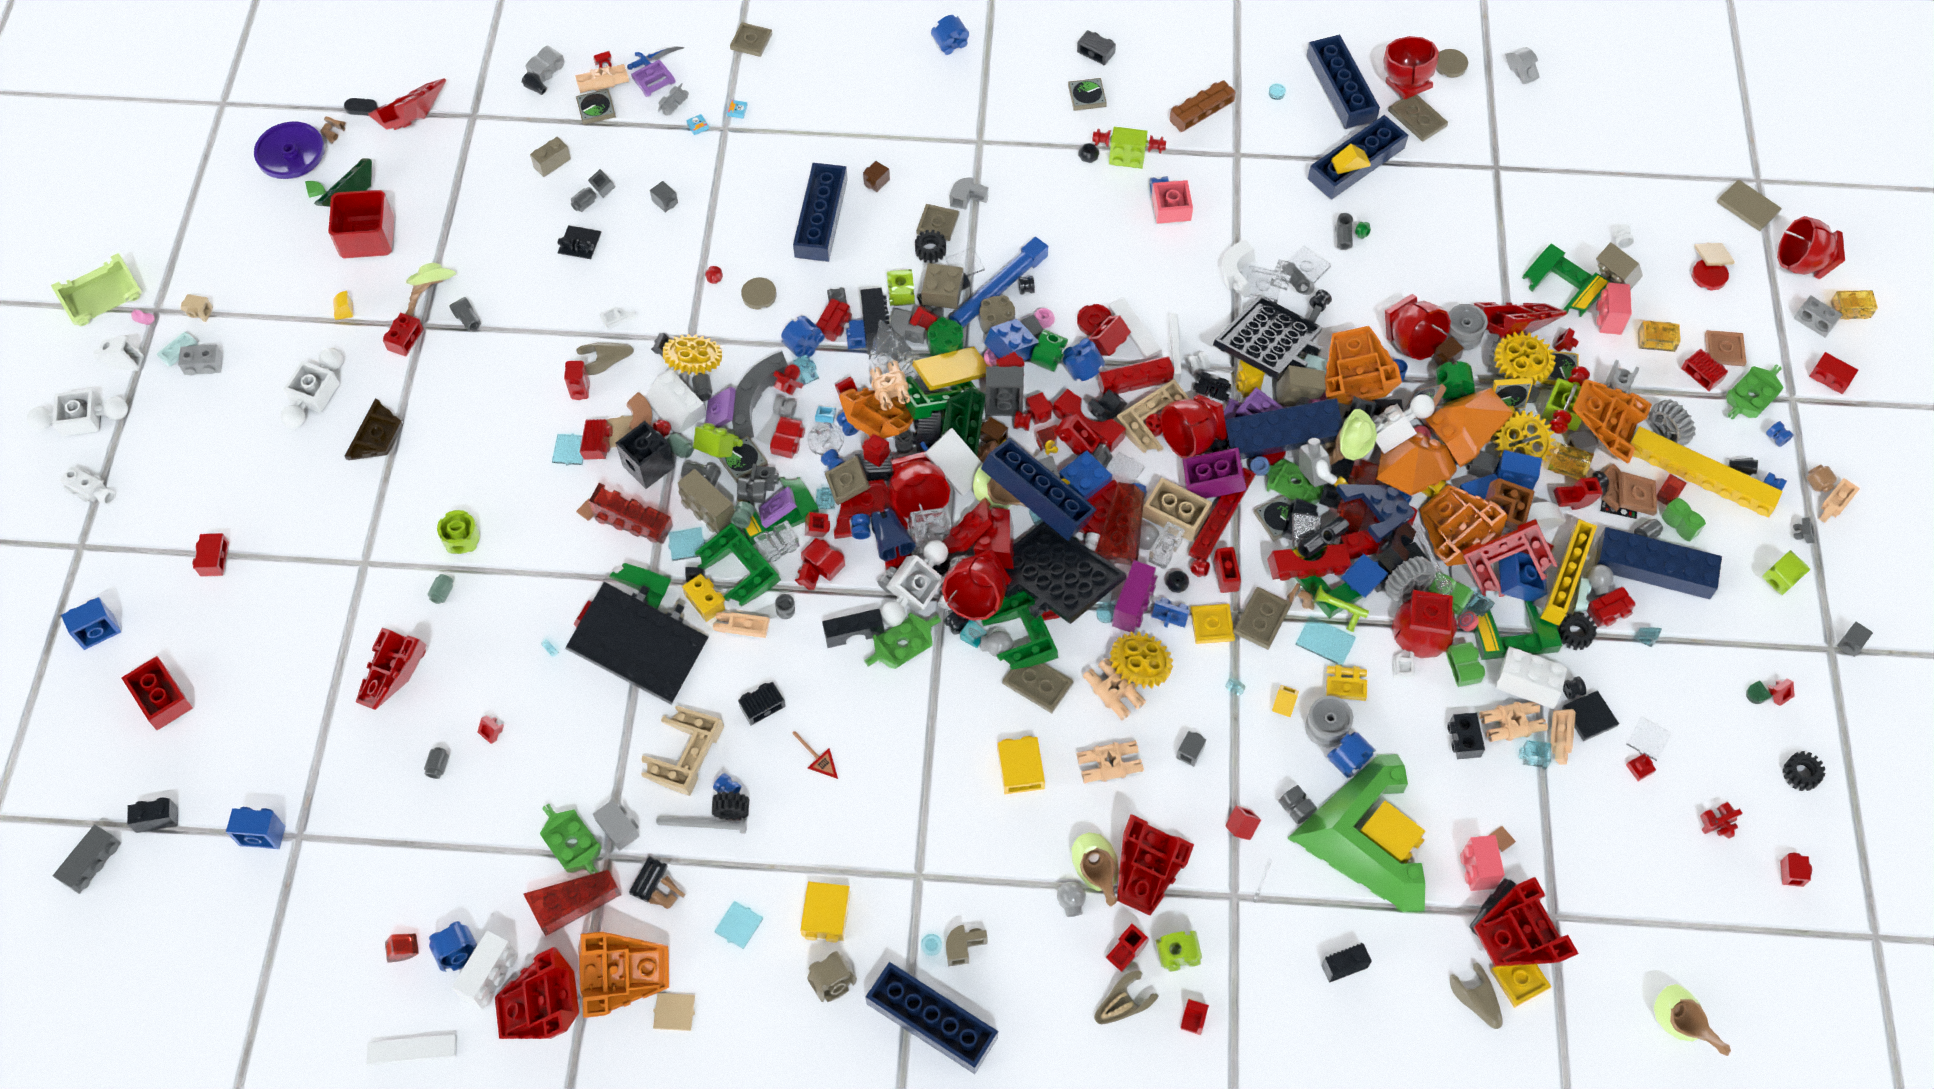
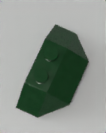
M362 158L327 192L316 200L314 204L316 206L330 207L331 196L335 193L367 191L371 187L372 160L370 158Z
M970 387L947 400L942 435L952 428L977 456L986 393Z

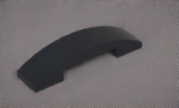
M1344 457L1333 464L1331 473L1337 479L1340 476L1343 477L1348 483L1355 461ZM1326 484L1319 504L1338 509L1342 498L1337 493V487L1334 484Z

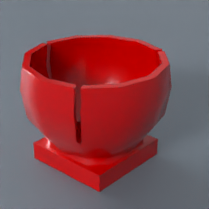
M1407 36L1395 39L1386 47L1383 64L1388 76L1385 83L1403 99H1408L1433 88V81L1430 78L1434 76L1439 60V50L1435 43L1433 44L1432 41L1423 37Z
M1803 216L1798 218L1786 229V231L1803 238L1784 232L1779 242L1777 259L1780 266L1796 274L1807 275L1814 272V277L1821 279L1845 262L1843 232L1836 230L1832 233L1828 224L1813 217Z
M1410 294L1384 310L1387 339L1391 342L1395 341L1396 347L1410 358L1420 361L1431 357L1436 347L1445 342L1448 337L1446 333H1449L1451 324L1448 312L1441 306L1425 300L1418 302L1417 296L1414 294Z
M1197 395L1193 399L1172 401L1161 411L1160 426L1164 439L1171 450L1180 458L1186 459L1200 456L1210 448L1215 438L1219 440L1227 438L1223 404L1207 397Z
M925 452L891 460L893 476L890 479L889 499L897 513L909 520H924L919 504L927 520L939 514L949 502L951 489L946 475L939 466L930 462L924 455Z
M993 549L962 559L954 565L945 576L942 593L945 602H948L947 605L957 615L972 621L986 620L1001 608L1007 588L1006 585L1010 584L1011 578Z
M1413 590L1411 598L1398 608L1392 622L1396 643L1403 650L1411 651L1415 657L1421 659L1438 657L1453 644L1457 632V622L1452 610L1453 596Z

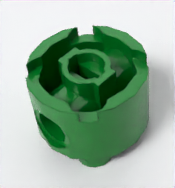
M940 317L929 327L927 335L928 349L931 356L963 349V327L957 322Z
M1044 329L1038 339V345L1034 348L1031 363L1055 372L1058 362H1061L1063 358L1062 350L1065 349L1068 339Z
M1457 361V364L1452 365V362H1448L1436 369V385L1443 384L1446 387V391L1442 396L1443 399L1452 401L1475 393L1472 367L1468 363Z

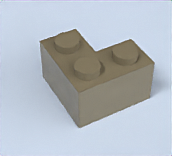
M1289 365L1276 384L1277 403L1285 406H1295L1301 397L1319 399L1326 390L1324 371Z

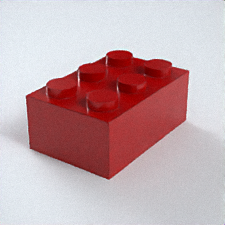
M158 656L121 677L145 717L157 731L193 709L172 674Z

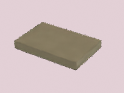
M1419 95L1408 99L1402 98L1388 108V111L1422 142L1447 127L1449 123Z
M1739 179L1717 200L1718 204L1758 231H1761L1782 210L1780 206Z
M1257 586L1233 633L1269 650L1292 603Z
M1042 663L1026 668L1010 669L1002 680V684L1053 714L1074 684V681Z

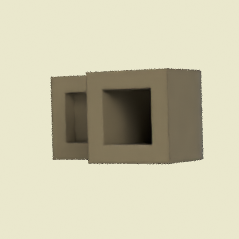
M964 925L954 928L946 940L948 967L969 964L968 947L988 944L987 930L974 928L965 933Z

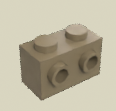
M558 136L549 140L530 154L533 168L543 177L571 160L568 146Z

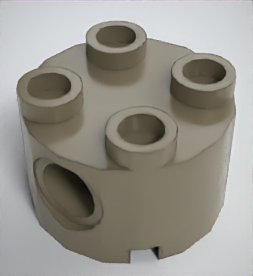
M993 296L981 302L980 328L985 334L989 332L991 327L1015 319V306L1008 296Z
M838 951L832 952L821 962L816 961L812 963L808 968L810 972L807 980L823 1003L825 999L827 1002H831L840 998L849 991L848 986L850 984L854 986L857 981L856 975L843 955H840Z

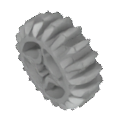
M1665 399L1651 408L1648 420L1651 422L1649 425L1656 434L1683 446L1691 442L1696 435L1695 422L1691 419L1692 415H1689L1688 410H1685L1683 405H1679L1677 401L1673 402L1671 399Z
M1416 556L1413 559L1409 558L1408 561H1403V564L1398 565L1395 570H1392L1393 573L1388 576L1385 582V589L1391 599L1397 603H1404L1411 598L1413 590L1425 591L1428 589V586L1435 579V568L1423 556Z

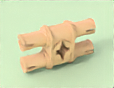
M624 64L612 67L606 65L603 68L589 70L590 72L575 75L580 93L591 90L598 92L601 89L614 88L617 84L629 82Z
M892 361L894 366H892L891 362L887 364L889 373L882 375L879 367H875L876 372H874L873 368L870 370L872 377L871 386L875 390V397L880 401L883 410H887L886 405H888L889 410L892 408L893 403L890 398L898 396L901 404H905L904 398L907 403L910 401V395L908 394L909 385L905 381V374L900 370L897 361Z
M1105 658V662L1102 660L1098 667L1109 677L1108 679L1102 681L1092 668L1089 669V672L1086 671L1083 678L1094 688V694L1098 695L1105 703V707L1111 708L1122 721L1130 715L1131 711L1125 707L1120 699L1126 697L1136 709H1140L1139 705L1142 707L1146 700L1135 690L1134 683L1127 684V678L1121 680L1122 674H1115L1117 668H1112V663L1108 658Z
M1516 701L1513 704L1498 705L1495 709L1481 711L1479 719L1484 718V720H1481L1482 724L1499 721L1501 725L1500 728L1488 729L1486 731V736L1491 737L1488 738V741L1494 742L1503 739L1512 741L1515 738L1530 737L1532 733L1547 731V723L1542 724L1546 722L1544 718L1528 721L1525 716L1539 713L1540 705L1535 706L1538 703L1532 701L1522 704Z
M1136 740L1121 744L1113 742V744L1104 746L1096 745L1092 750L1076 752L1079 765L1095 761L1099 763V768L1081 771L1082 779H1084L1083 783L1086 784L1098 780L1107 782V780L1120 777L1123 779L1127 774L1143 772L1144 768L1143 764H1141V759L1125 763L1121 761V756L1139 753ZM1107 757L1113 762V766L1107 761Z

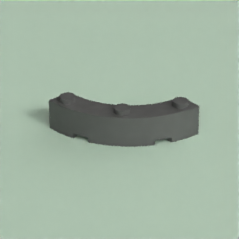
M782 351L756 364L743 377L736 389L732 425L734 435L738 436L739 439L747 435L750 439L754 438L752 427L753 409L761 398L762 393L769 386L771 388L775 384L777 377L773 376L774 372L778 371L785 374V368L788 366Z

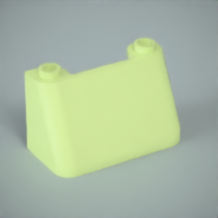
M119 253L110 256L112 261L109 264L106 261L103 263L104 266L72 281L68 279L66 280L67 284L61 285L58 281L50 285L74 325L84 326L90 322L89 320L128 301L133 302L140 298L142 291Z

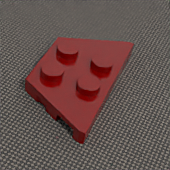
M1115 479L1086 500L1097 510L1089 523L1079 532L1086 535L1093 532L1104 536L1127 518V511L1123 505V499Z
M984 497L971 512H968L963 517V520L957 526H954L950 530V534L942 541L947 546L950 554L957 551H967L993 524L992 512L988 507L991 503L987 498Z

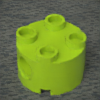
M912 269L887 271L890 306L915 305Z
M453 510L446 513L443 519L440 518L438 521L437 533L448 553L463 554L476 550L480 539V532L472 515H469L464 510Z
M1789 550L1761 577L1778 593L1783 595L1807 574L1811 568L1792 550Z
M1185 931L1175 932L1155 940L1161 967L1168 969V972L1178 971L1181 969L1180 966L1189 965V967L1201 965L1202 953L1196 931H1190V935H1186Z

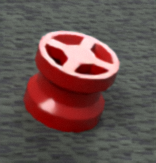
M1017 411L1014 429L1023 428L1025 431H1029L1032 413L1023 414L1021 411Z
M1150 414L1146 418V426L1155 437L1162 434L1160 415Z

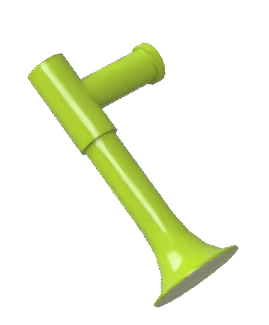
M1322 585L1319 586L1314 597L1313 604L1318 601L1327 602L1353 613L1346 627V630L1351 632L1355 631L1354 629L1359 618L1363 617L1366 619L1369 614V610L1326 594L1322 590Z

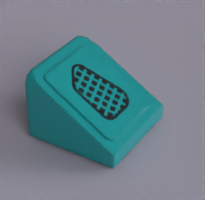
M969 620L960 634V640L978 648L981 644V637L986 636L987 632L975 621Z

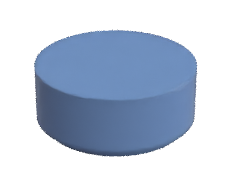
M1258 456L1251 461L1250 468L1257 476H1264L1269 472L1270 464L1265 457Z

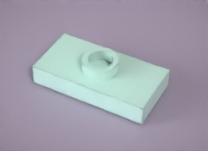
M184 331L160 350L157 356L171 367L179 360L180 347L197 346L198 342Z

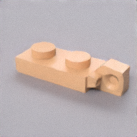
M1843 478L1822 504L1821 509L1824 512L1819 517V520L1826 523L1831 515L1835 518L1839 516L1860 488Z
M1573 709L1553 711L1550 747L1552 748V753L1555 754V761L1559 765H1567L1568 753H1571L1573 749L1576 714Z

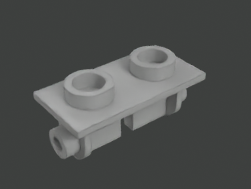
M683 83L678 87L675 85L669 91L667 97L663 96L658 102V112L662 109L664 115H671L678 108L675 101L681 105L688 98L689 92L681 88Z

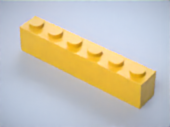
M1578 519L1570 534L1541 619L1559 626L1567 614L1597 528L1596 525Z

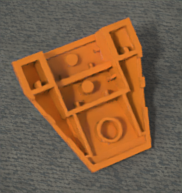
M1369 325L1332 333L1325 375L1327 399L1337 398L1339 403L1351 405L1354 396L1369 400L1383 398L1402 383L1397 363L1392 360L1389 352L1382 346L1381 341Z
M1585 379L1572 410L1613 455L1628 464L1635 450V447L1630 445L1638 423L1647 419L1652 404L1637 394H1627L1622 392L1621 389L1616 388L1614 390L1608 388L1607 385Z
M863 388L862 391L856 392L855 389H850L839 395L847 421L857 430L868 434L869 437L875 434L885 439L907 431L914 420L906 405L899 402L898 396L890 398L893 403L890 410L888 405H886L887 410H883L880 401L875 397V390Z
M1489 388L1437 405L1431 416L1424 419L1419 418V420L1428 429L1433 430L1447 447L1452 459L1461 468L1480 454L1482 447L1491 441L1493 434L1502 428L1513 415V412L1494 390Z
M1417 431V434L1384 454L1381 450L1377 480L1411 496L1426 490L1430 485H1438L1439 481L1450 480L1457 471V467L1447 447L1438 440L1430 439Z
M1447 485L1419 509L1433 544L1434 552L1447 566L1467 564L1463 556V549L1477 543L1482 545L1501 537L1508 516L1495 502L1485 501L1477 495H1470L1468 492L1451 485Z
M603 931L580 934L578 946L579 989L583 1018L608 1015L612 1010L622 1006L626 1007L631 1005L633 1001L647 998L669 988L668 945Z

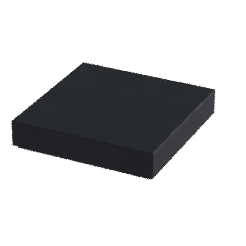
M1598 690L1562 707L1563 710L1573 709L1576 712L1574 728L1583 742L1616 728L1620 724Z

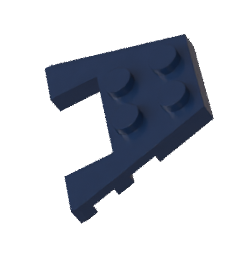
M1339 484L1336 488L1337 493L1344 502L1362 498L1380 521V523L1369 525L1367 530L1376 543L1382 541L1383 537L1390 535L1397 527H1401L1413 518L1415 511L1401 493L1390 485Z

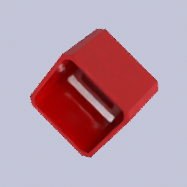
M382 190L340 192L331 196L328 233L340 257L345 259L387 256L392 252L394 214Z

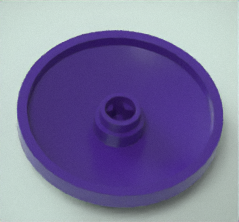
M299 121L283 122L272 126L258 138L254 146V158L260 170L266 175L277 179H293L309 173L320 163L325 152L324 141L319 131L310 124Z

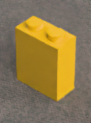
M1024 736L1016 740L1006 738L997 742L1004 795L1044 790L1045 777L1038 737Z
M1387 801L1381 804L1360 830L1363 835L1401 864L1402 862L1404 864L1408 863L1413 856L1410 852L1414 847L1417 850L1425 841L1422 837L1426 832Z
M808 881L800 928L802 937L812 941L817 940V938L826 939L827 942L831 943L844 941L851 894L850 886Z

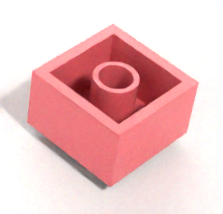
M1188 180L1153 183L1152 201L1156 223L1191 221L1193 204Z
M1608 282L1606 288L1602 290L1601 299L1597 300L1596 311H1599L1597 316L1599 333L1622 335L1632 315L1630 284Z
M1496 835L1471 837L1460 853L1461 863L1465 865L1466 869L1465 882L1469 885L1470 891L1496 889L1505 876Z

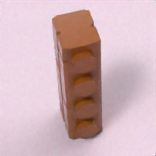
M1225 80L1218 83L1215 82L1207 90H1201L1195 97L1187 98L1183 104L1175 105L1170 111L1169 120L1180 132H1184L1233 103L1236 92Z

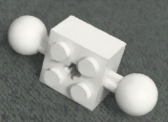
M325 348L322 350L318 357L319 367L301 361L284 386L283 391L290 402L295 403L294 405L284 407L281 411L280 419L286 427L298 428L304 423L305 413L303 410L305 407L321 413L338 388L339 382L333 371L342 365L343 357L337 349Z
M93 389L61 392L54 394L53 411H49L41 406L34 407L27 414V422L36 430L47 429L52 424L61 436L98 432L100 416L105 415L111 420H120L126 416L128 406L120 397H110L101 405V400Z
M1418 395L1411 401L1410 408L1404 412L1396 404L1387 407L1382 414L1372 417L1377 432L1376 442L1384 454L1417 434L1409 421L1416 417L1424 419L1432 415L1435 404L1431 397Z
M933 540L927 543L923 551L924 560L917 555L907 556L887 584L886 588L898 598L895 602L886 603L881 610L882 620L886 625L892 627L900 625L906 616L904 609L906 605L914 611L924 610L945 578L932 567L942 564L947 559L948 549L943 542Z

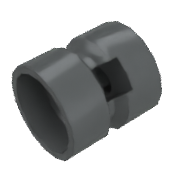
M739 477L737 501L749 502L752 500L753 503H765L766 479L755 478L752 481L750 478Z
M1299 785L1288 790L1278 801L1285 810L1291 811L1290 817L1297 825L1307 820L1317 810V806L1312 800L1305 798L1306 793Z

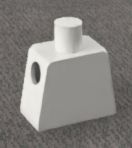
M126 336L103 339L99 349L93 351L94 359L102 360L111 369L139 371L144 355Z

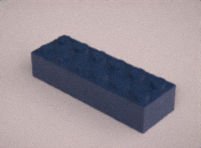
M1341 35L1309 42L1306 56L1344 128L1348 129L1376 121L1380 106Z
M1384 114L1310 166L1307 179L1332 200L1405 149L1409 135ZM1350 144L1365 151L1371 163L1369 167L1337 174L1331 161L1332 158Z
M812 163L793 242L795 258L830 261L848 181L847 166Z
M1337 398L1225 420L1229 449L1239 448L1241 459L1300 449L1301 446L1308 444V440L1311 438L1319 439L1320 445L1335 442L1340 429L1343 427Z
M1008 438L991 451L981 467L988 476L1067 541L1089 523L1097 510L1011 438Z
M1605 527L1599 537L1595 565L1601 564L1609 567L1615 576L1709 600L1718 589L1722 556L1609 527Z
M890 961L865 996L868 1006L974 1075L998 1039V1030Z

